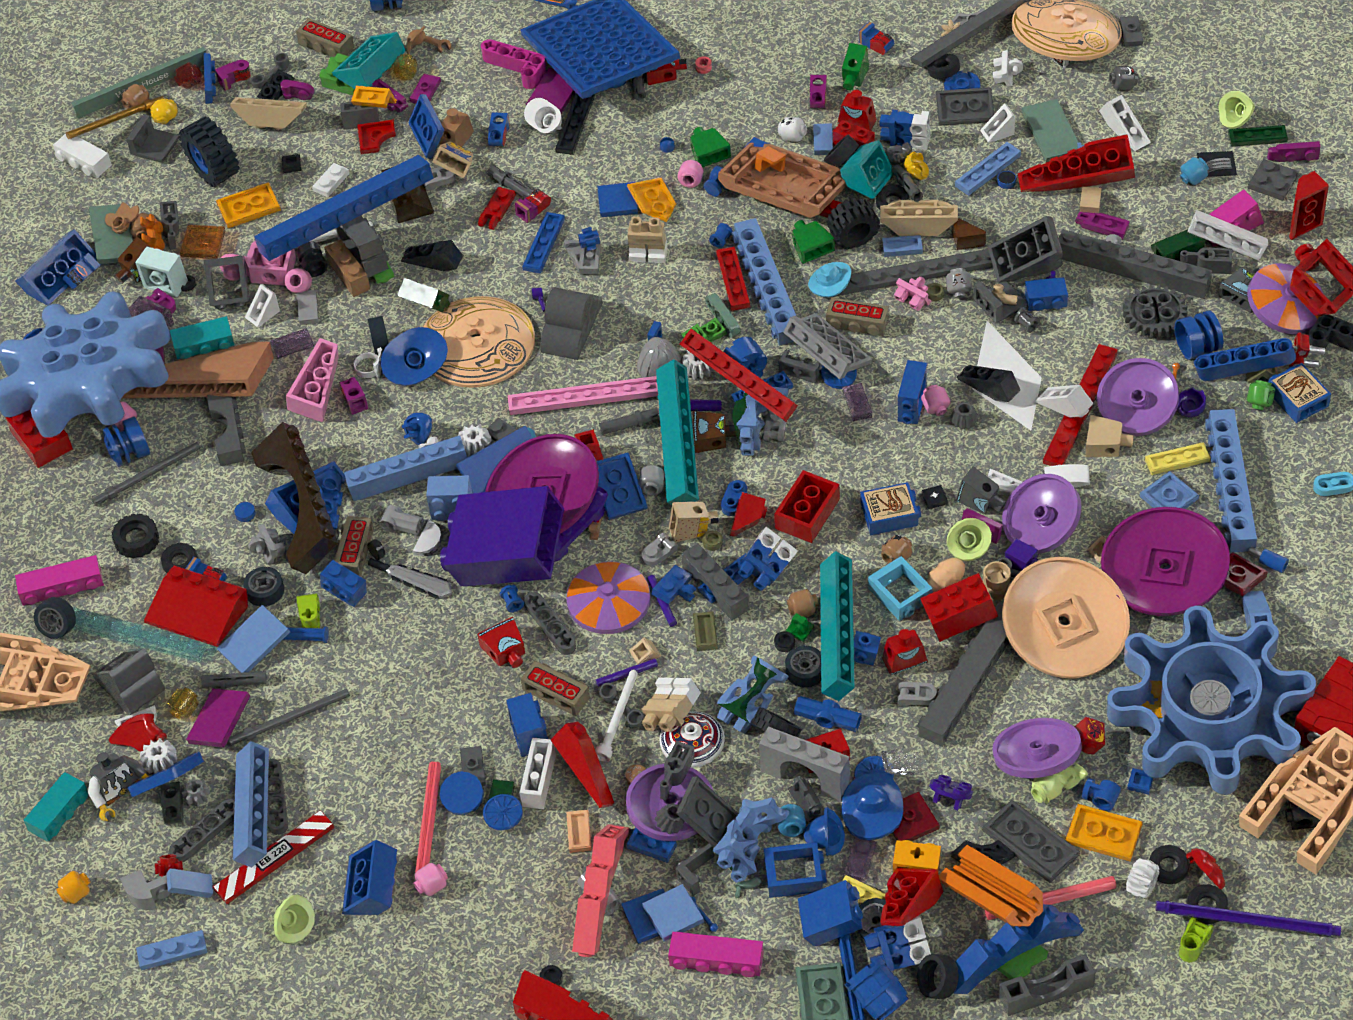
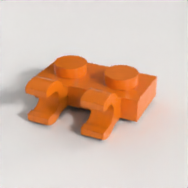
M149 214V217H146V219L140 217V225L147 229V235L141 234L142 241L151 248L163 251L165 244L162 239V223L152 214Z

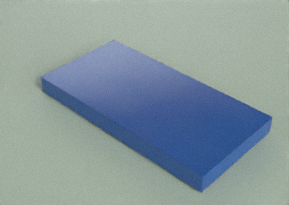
M526 425L456 464L462 476L469 475L472 493L485 492L491 474L499 462L518 445L533 438Z

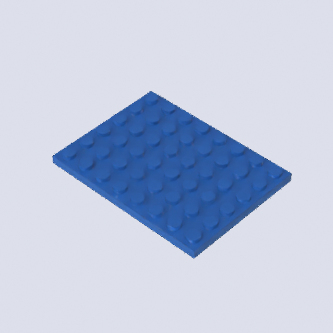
M591 0L520 29L521 35L545 57L547 63L582 99L591 97L595 93L605 91L612 86L622 84L629 79L639 77L641 74L656 70L660 66L680 59L679 51L626 0Z

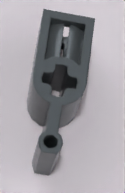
M177 201L160 202V216L163 225L162 233L168 238L169 249L173 250L176 249V236L179 234Z
M1202 248L1198 252L1184 250L1180 253V261L1210 269L1212 274H1231L1232 248Z
M679 741L675 742L664 764V780L660 782V799L666 801L669 798L672 786H678L684 781L694 762V746Z

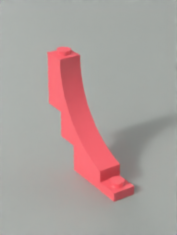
M608 824L594 836L592 860L586 867L584 892L578 898L572 952H578L579 956L592 957V955L599 951L607 900L618 862L623 853L624 840L629 836L630 827Z

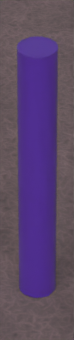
M650 575L647 577V580L651 588L653 589L658 583L655 575ZM656 597L669 626L677 625L669 604Z
M652 659L595 679L597 687H601L605 683H612L628 677L631 670H636L637 673L655 668L658 664L656 659Z

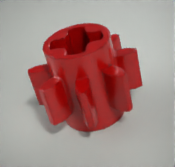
M174 854L162 855L159 857L160 861L154 864L155 874H159L161 877L167 875L170 868L183 870L182 861H178Z

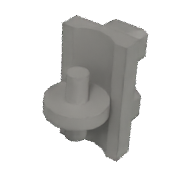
M258 524L259 533L251 538L248 548L252 553L263 554L267 565L274 563L276 557L284 556L285 547L283 543H273L278 541L276 528L266 529L264 524Z

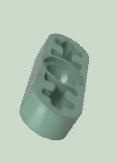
M716 293L706 296L707 307L725 328L729 337L732 338L741 334L738 322Z

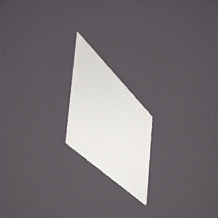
M987 321L977 366L1012 371L1021 390L1010 402L993 400L976 389H972L1031 430L1037 404L1035 400L1038 398L1042 378Z

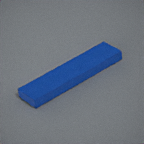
M546 212L522 268L524 271L541 274L564 223L565 215Z

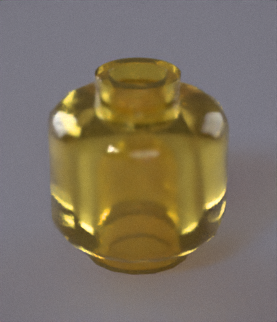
M410 54L399 55L393 67L395 76L403 81L414 78L417 72V60Z
M185 686L183 689L177 688L167 701V705L170 708L169 713L177 719H180L181 716L189 718L199 705L198 695Z

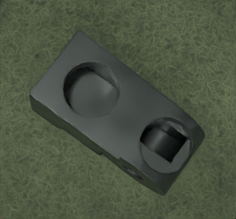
M180 781L160 785L164 824L182 823V791L184 790Z

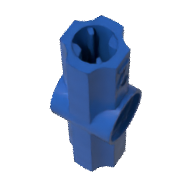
M800 696L796 701L794 715L815 720L819 726L825 728L836 726L856 732L862 719V713L841 708L838 703L829 699L820 702Z

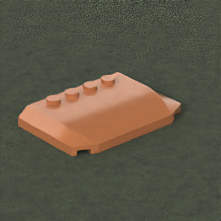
M749 143L718 173V180L726 189L809 218L819 215L847 186L841 177L838 167L772 144L754 147V143ZM769 146L785 154L784 170L780 172L772 167H768L759 172L755 169L756 153Z

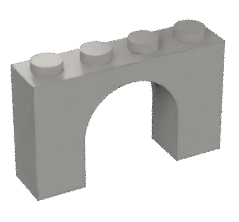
M771 727L767 728L759 743L761 772L781 779L790 761L800 763L811 769L819 777L821 795L840 802L842 801L843 794L850 784L849 756Z

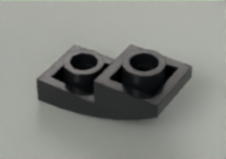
M278 69L271 82H265L257 97L259 99L278 100L283 95L280 83L283 80L294 81L295 78Z

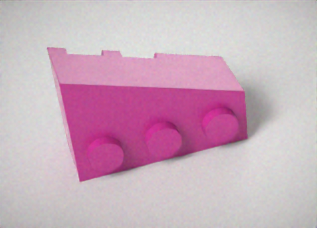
M1244 189L1208 214L1248 231L1264 224L1258 203ZM1207 240L1213 247L1219 245Z

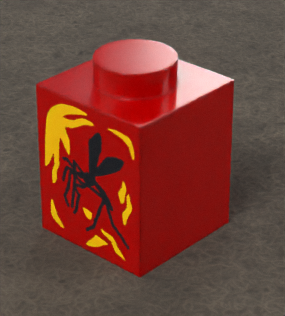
M1085 717L1074 726L1080 735L1082 752L1094 755L1105 746V725L1103 722Z

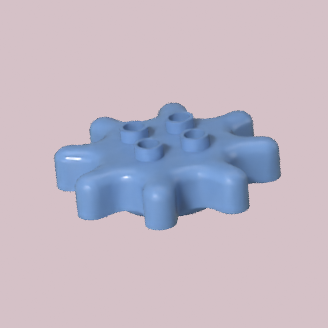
M115 291L106 293L94 308L80 314H69L62 305L50 304L42 312L45 328L40 333L29 339H10L0 344V361L8 377L0 380V412L5 417H13L31 409L32 418L43 437L58 435L70 419L84 413L95 414L104 425L115 424L125 414L120 403L125 393L136 387L161 386L169 377L161 355L155 350L167 344L171 339V334L163 315L157 310H149L132 317L124 297Z
M1192 606L1184 613L1183 636L1175 642L1161 643L1144 633H1134L1127 637L1125 640L1124 662L1130 671L1142 678V681L1136 685L1114 688L1109 692L1107 697V717L1110 723L1116 727H1142L1151 733L1152 736L1143 745L1142 768L1149 777L1162 778L1178 763L1194 762L1202 765L1207 770L1210 785L1215 792L1221 795H1228L1233 793L1239 785L1240 761L1244 758L1258 755L1279 765L1292 758L1293 754L1299 751L1301 739L1299 732L1285 723L1280 716L1288 712L1301 711L1308 699L1315 693L1316 680L1307 671H1281L1269 662L1277 652L1279 637L1278 628L1273 623L1260 621L1255 623L1242 636L1229 637L1220 634L1215 629L1212 615L1207 608ZM1204 680L1219 681L1230 691V705L1224 712L1218 715L1202 714L1195 710L1191 704L1190 694L1192 688ZM1150 681H1162L1161 719H1158L1150 709L1141 706L1146 701H1149L1150 704L1158 701L1151 694Z

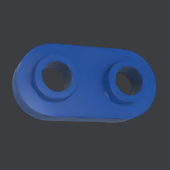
M735 480L728 484L721 501V510L725 515L735 516L742 492L748 493L745 482Z

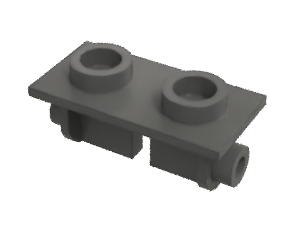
M801 776L794 778V784L788 787V790L796 805L803 809L806 822L824 815V808L809 781Z

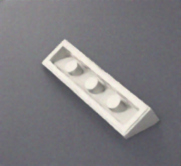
M1196 210L1188 232L1226 248H1232L1233 251L1260 261L1268 246L1267 238Z

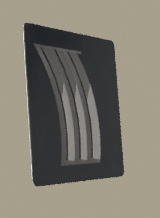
M1233 151L1197 153V158H1202L1209 167L1207 177L1237 175Z

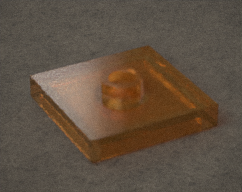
M188 225L181 246L180 256L217 259L226 232L225 227Z

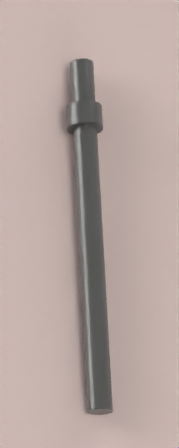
M198 442L191 444L122 483L106 488L105 492L92 498L93 504L96 506L107 499L111 500L117 497L118 493L199 450Z
M346 688L253 728L249 726L243 729V732L229 737L228 741L232 746L246 739L247 741L252 740L258 734L349 697V691Z

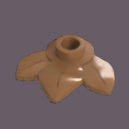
M123 202L115 214H106V224L112 227V230L117 234L125 232L130 223L137 218L139 206L136 205L130 208Z

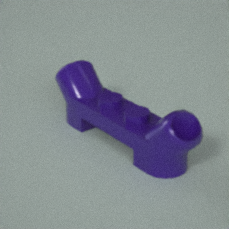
M598 486L593 501L582 517L570 528L560 533L554 562L561 560L568 553L569 545L593 521L596 523L603 517L605 513L604 504L608 497L605 489Z

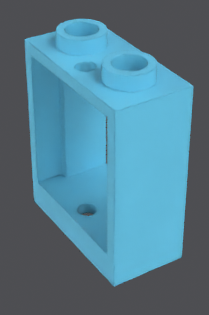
M902 556L868 577V589L899 621L905 617L912 616L916 610L923 607L920 598L933 593V588ZM905 575L917 587L919 592L900 603L885 586Z

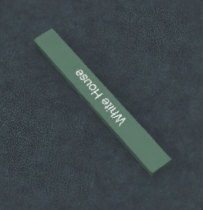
M201 47L72 102L74 113L77 118H81L123 99L122 92L133 84L143 85L146 89H149L203 66L204 53L207 52L204 47Z

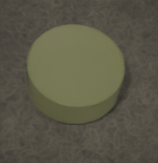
M931 283L927 285L928 290L926 293H928V299L939 301L944 297V287L941 284Z
M718 531L706 532L702 537L704 548L710 551L720 549L723 545L722 534Z

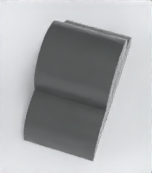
M1045 216L988 246L997 282L999 283L1018 280L1026 276L1050 273L1063 265L1061 259L1063 252L1054 220L1051 216Z
M554 287L549 293L545 307V325L540 343L541 353L578 360L603 304L602 297Z
M144 648L125 650L92 674L98 684L113 697L115 702L128 715L137 711L165 690L163 682L154 670V663Z

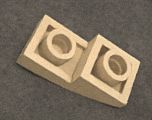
M1082 187L1080 212L1099 213L1102 188Z

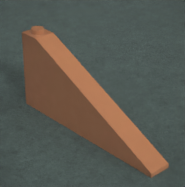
M249 342L167 363L165 367L169 377L164 384L158 387H136L125 393L122 398L207 397V395L223 397L253 396L274 359L270 342Z

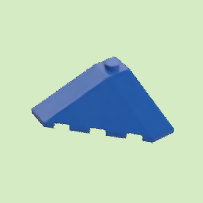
M333 461L313 472L317 485L320 488L322 499L325 502L327 513L331 518L332 527L337 529L339 521L337 509L341 506L343 492H340L341 485L345 483L346 478L342 470ZM292 480L271 490L265 505L280 523L295 534L299 516V495L295 481Z

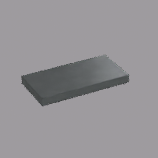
M1014 800L1008 802L982 827L984 833L995 841H1001L1015 853V857L1049 883L1059 876L1080 855L1079 850Z

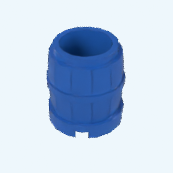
M881 956L874 959L871 964L865 966L844 984L849 992H853L861 1003V1007L865 1008L875 1020H884L909 999L906 996L908 993L900 983L899 978L885 965L886 962Z

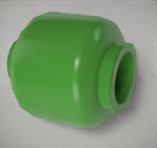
M1256 380L1255 383L1250 384L1247 402L1252 404V408L1264 410V407L1272 406L1275 395V388L1272 386V383Z

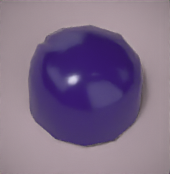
M1193 387L1181 391L1177 407L1178 413L1187 418L1197 417L1203 413L1207 402L1204 391H1198Z

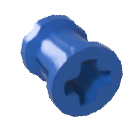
M720 223L717 226L716 232L709 237L710 243L717 248H723L726 239L732 235V228L725 223Z
M507 585L499 593L506 602L507 611L512 613L521 610L524 606V601L519 597L517 593L518 588L515 585Z

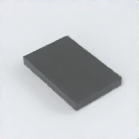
M991 87L936 91L939 126L988 122L994 115Z
M698 776L691 778L676 814L715 848L723 838L725 828H727L732 820H735L738 812Z

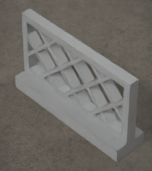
M817 313L800 319L796 315L790 317L783 332L839 379L845 378L849 371L869 365L873 360Z

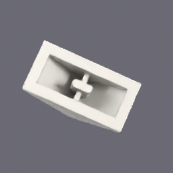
M1005 103L980 130L988 143L1014 135L1015 116Z
M260 284L245 318L256 327H260L280 312L276 294L265 285Z

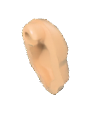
M948 558L941 561L936 568L929 572L926 581L933 588V593L961 581L965 572V564L958 558Z

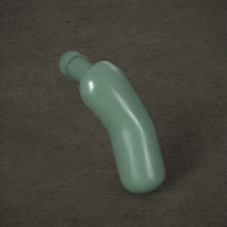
M756 876L747 881L738 882L735 885L737 888L735 898L740 897L741 889H751L760 885L762 882L761 878Z

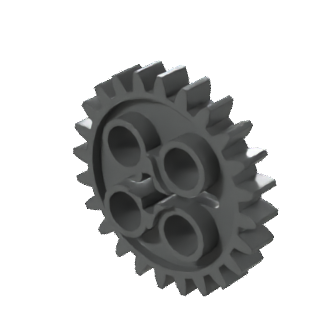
M1150 284L1149 289L1142 286L1141 291L1135 289L1134 293H1129V298H1125V304H1123V317L1125 318V323H1129V328H1135V333L1142 331L1143 337L1147 333L1150 334V338L1154 334H1157L1158 338H1161V334L1169 337V332L1175 334L1176 320L1187 317L1188 306L1185 305V299H1181V294L1175 295V289L1168 291V286L1161 289L1160 284L1156 288H1153L1152 284ZM1152 299L1155 300V309H1154V307H1153V300H1152ZM1155 310H1156V315H1158V316H1157V321H1158V323H1156V321H1155Z

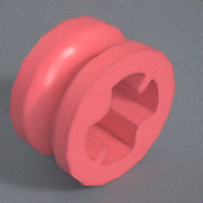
M706 56L697 58L695 61L696 71L701 74L710 72L712 69L711 59Z

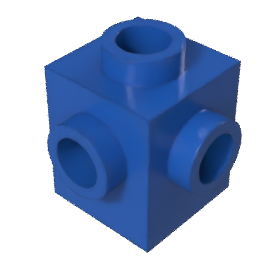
M856 631L854 636V661L874 666L881 637L867 632Z

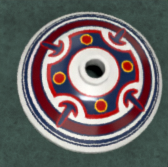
M689 711L688 715L683 718V725L674 726L671 732L661 730L660 747L666 758L676 741L694 746V762L691 768L706 765L716 759L721 753L725 742L724 731L720 723L711 715L698 711Z

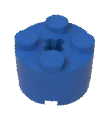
M751 337L738 338L732 342L733 346L724 349L723 352L759 378L763 376V370L767 365V357L757 342Z

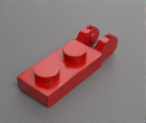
M498 187L480 215L478 226L484 227L489 218L491 219L489 221V229L494 230L516 196L515 191Z

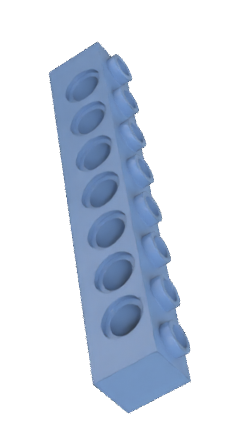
M753 218L734 223L732 238L734 243H738L739 256L744 258L743 265L745 270H749V281L755 285V296L761 299L759 300L760 308L766 312L765 319L767 325L772 327V338L777 339L779 346L794 342L783 332L790 317L796 314L757 219Z
M1210 410L1209 419H1205L1206 431H1210L1208 446L1213 449L1210 456L1211 463H1215V467H1213L1214 479H1218L1216 494L1221 496V499H1219V511L1224 514L1221 517L1222 528H1226L1224 538L1227 545H1229L1230 552H1248L1250 547L1256 548L1257 536L1235 410Z

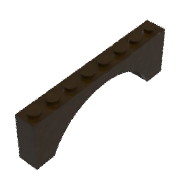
M282 422L251 454L256 467L269 473L287 470L295 481L299 495V516L296 531L286 555L292 569L307 574L339 543L330 521L331 518L327 513L325 502L322 499L320 488L314 477L315 474L310 466V460L306 455L305 446L301 441L300 432L294 425Z

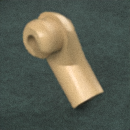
M995 284L993 286L992 294L999 298L1003 304L1017 305V295L1006 294L1003 291L1004 286L1002 284Z

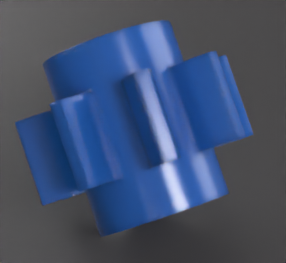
M591 227L581 229L582 233L578 234L581 248L586 247L587 251L597 249L596 245L600 244L598 231H592Z

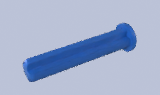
M324 626V628L287 627L290 633L283 639L323 641V643H327L329 630L327 626Z

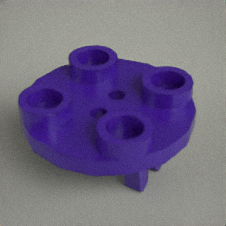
M939 775L938 779H932L929 787L935 791L933 803L937 804L942 795L955 800L954 810L958 811L962 806L963 800L972 798L973 791L971 790L972 785L970 783L951 781L952 778L947 775Z

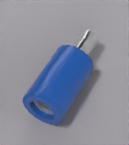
M1254 547L1249 548L1248 553L1258 557L1259 563L1280 573H1283L1287 568L1289 559L1268 549H1264L1262 552Z

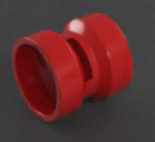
M1303 244L1295 250L1294 254L1301 263L1314 251V248L1311 244ZM1316 261L1307 271L1317 268L1320 261Z

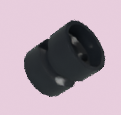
M311 241L298 247L296 254L302 269L309 272L311 278L324 274L327 270V263L319 244Z

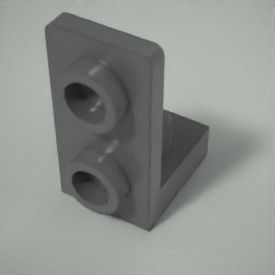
M710 843L705 847L697 849L691 857L680 861L677 867H675L676 879L683 884L692 896L700 892V878L694 871L714 857L713 846Z

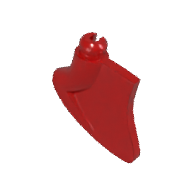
M147 713L136 715L122 723L110 736L109 742L113 745L132 747L141 752L144 751L143 745H150L151 740L155 743L159 738L163 741L164 738L167 739V735L155 725L154 714Z

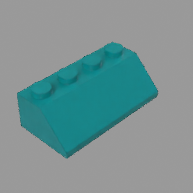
M398 32L370 36L332 72L333 76L353 89L356 86L371 87L372 83L381 78L382 74L389 70L394 62L400 60L401 55L406 52Z

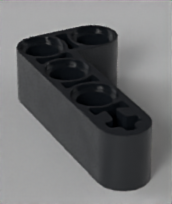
M1329 314L1321 315L1309 332V344L1326 349L1328 344L1332 343L1353 352V324Z

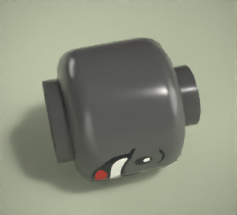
M1117 66L1109 74V82L1115 90H1132L1137 85L1138 73L1131 66Z

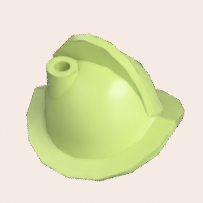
M1230 91L1221 98L1218 108L1222 125L1229 129H1236L1249 120L1255 110V105L1245 93Z
M966 518L958 521L947 535L949 552L955 558L962 561H973L981 558L988 551L991 544L992 534L990 528L984 521L976 518Z
M298 894L291 895L277 908L274 914V931L279 941L296 943L303 940L311 932L315 923V913L311 903L305 897Z

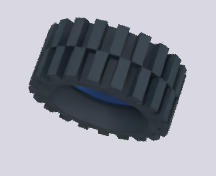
M204 116L179 131L180 144L185 150L183 152L188 157L190 165H193L194 171L198 172L199 176L207 184L209 183L211 187L219 185L239 172V161L236 159L237 155L232 150L231 143L227 141V136L222 133V129L217 127L214 121H211V118Z

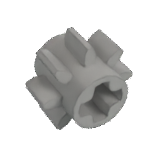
M193 779L184 784L186 790L182 791V795L188 805L194 804L199 807L200 804L208 801L206 795L211 793L204 780L200 782Z

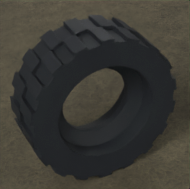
M131 514L125 516L114 525L112 530V539L116 550L127 558L144 557L150 554L159 543V533L156 524L147 515ZM142 529L146 533L145 538L138 542L129 543L126 541V535L133 530Z
M759 707L752 720L754 725L765 732L768 727L798 737L802 730L792 722L762 707Z

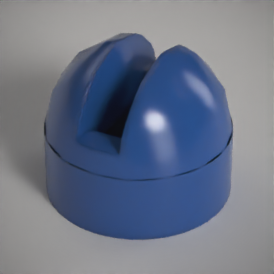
M664 137L661 139L660 150L662 152L669 153L675 149V143L672 138Z

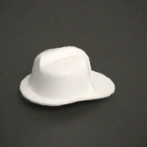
M535 98L526 105L524 117L532 127L542 133H554L562 129L561 112L556 106L543 98Z

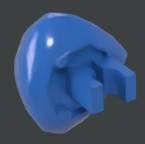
M419 412L409 415L404 421V425H402V429H404L406 434L404 439H410L416 445L425 444L432 430V418L430 415Z

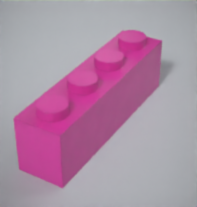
M96 555L15 575L18 595L23 606L33 605L36 602L44 601L51 597L73 595L80 591L93 590L104 586L101 567Z
M672 931L668 953L669 966L679 970L690 968L696 969L699 972L717 971L724 975L735 973L745 977L760 976L764 947L763 941Z

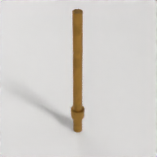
M160 96L152 100L147 99L142 104L66 132V137L71 139L138 112L149 111L155 101L164 99V97Z

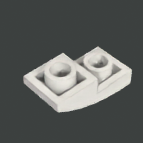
M1067 464L1044 467L1045 474L1059 475L1069 481L1075 488L1090 485L1088 465Z

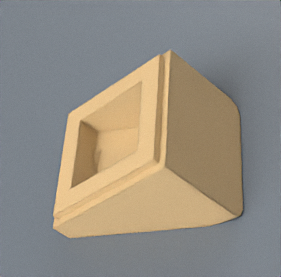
M1102 535L1087 549L1100 564L1102 550L1107 540Z
M645 637L629 650L637 665L661 656L653 642Z

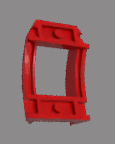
M1326 239L1293 270L1290 290L1313 315L1335 314L1353 296V266ZM1318 260L1345 288L1331 302L1304 274Z

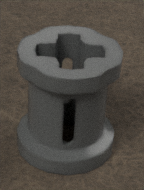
M1021 308L1014 317V321L1017 324L1023 325L1029 333L1036 330L1040 324V318L1032 316L1026 308Z

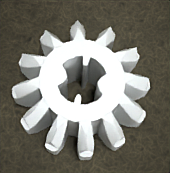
M688 350L686 355H683L682 363L687 367L688 377L692 376L694 380L700 377L703 380L704 375L710 377L711 372H714V369Z
M471 424L469 428L464 426L463 431H459L458 436H461L468 457L491 444V436L487 428H482L480 424L476 427Z
M159 738L155 743L151 740L150 745H143L144 751L140 752L141 765L149 774L153 772L156 774L177 762L176 749L168 740L163 742Z
M1140 858L1136 860L1126 882L1127 891L1134 896L1147 898L1152 893L1158 880L1159 866L1150 860Z

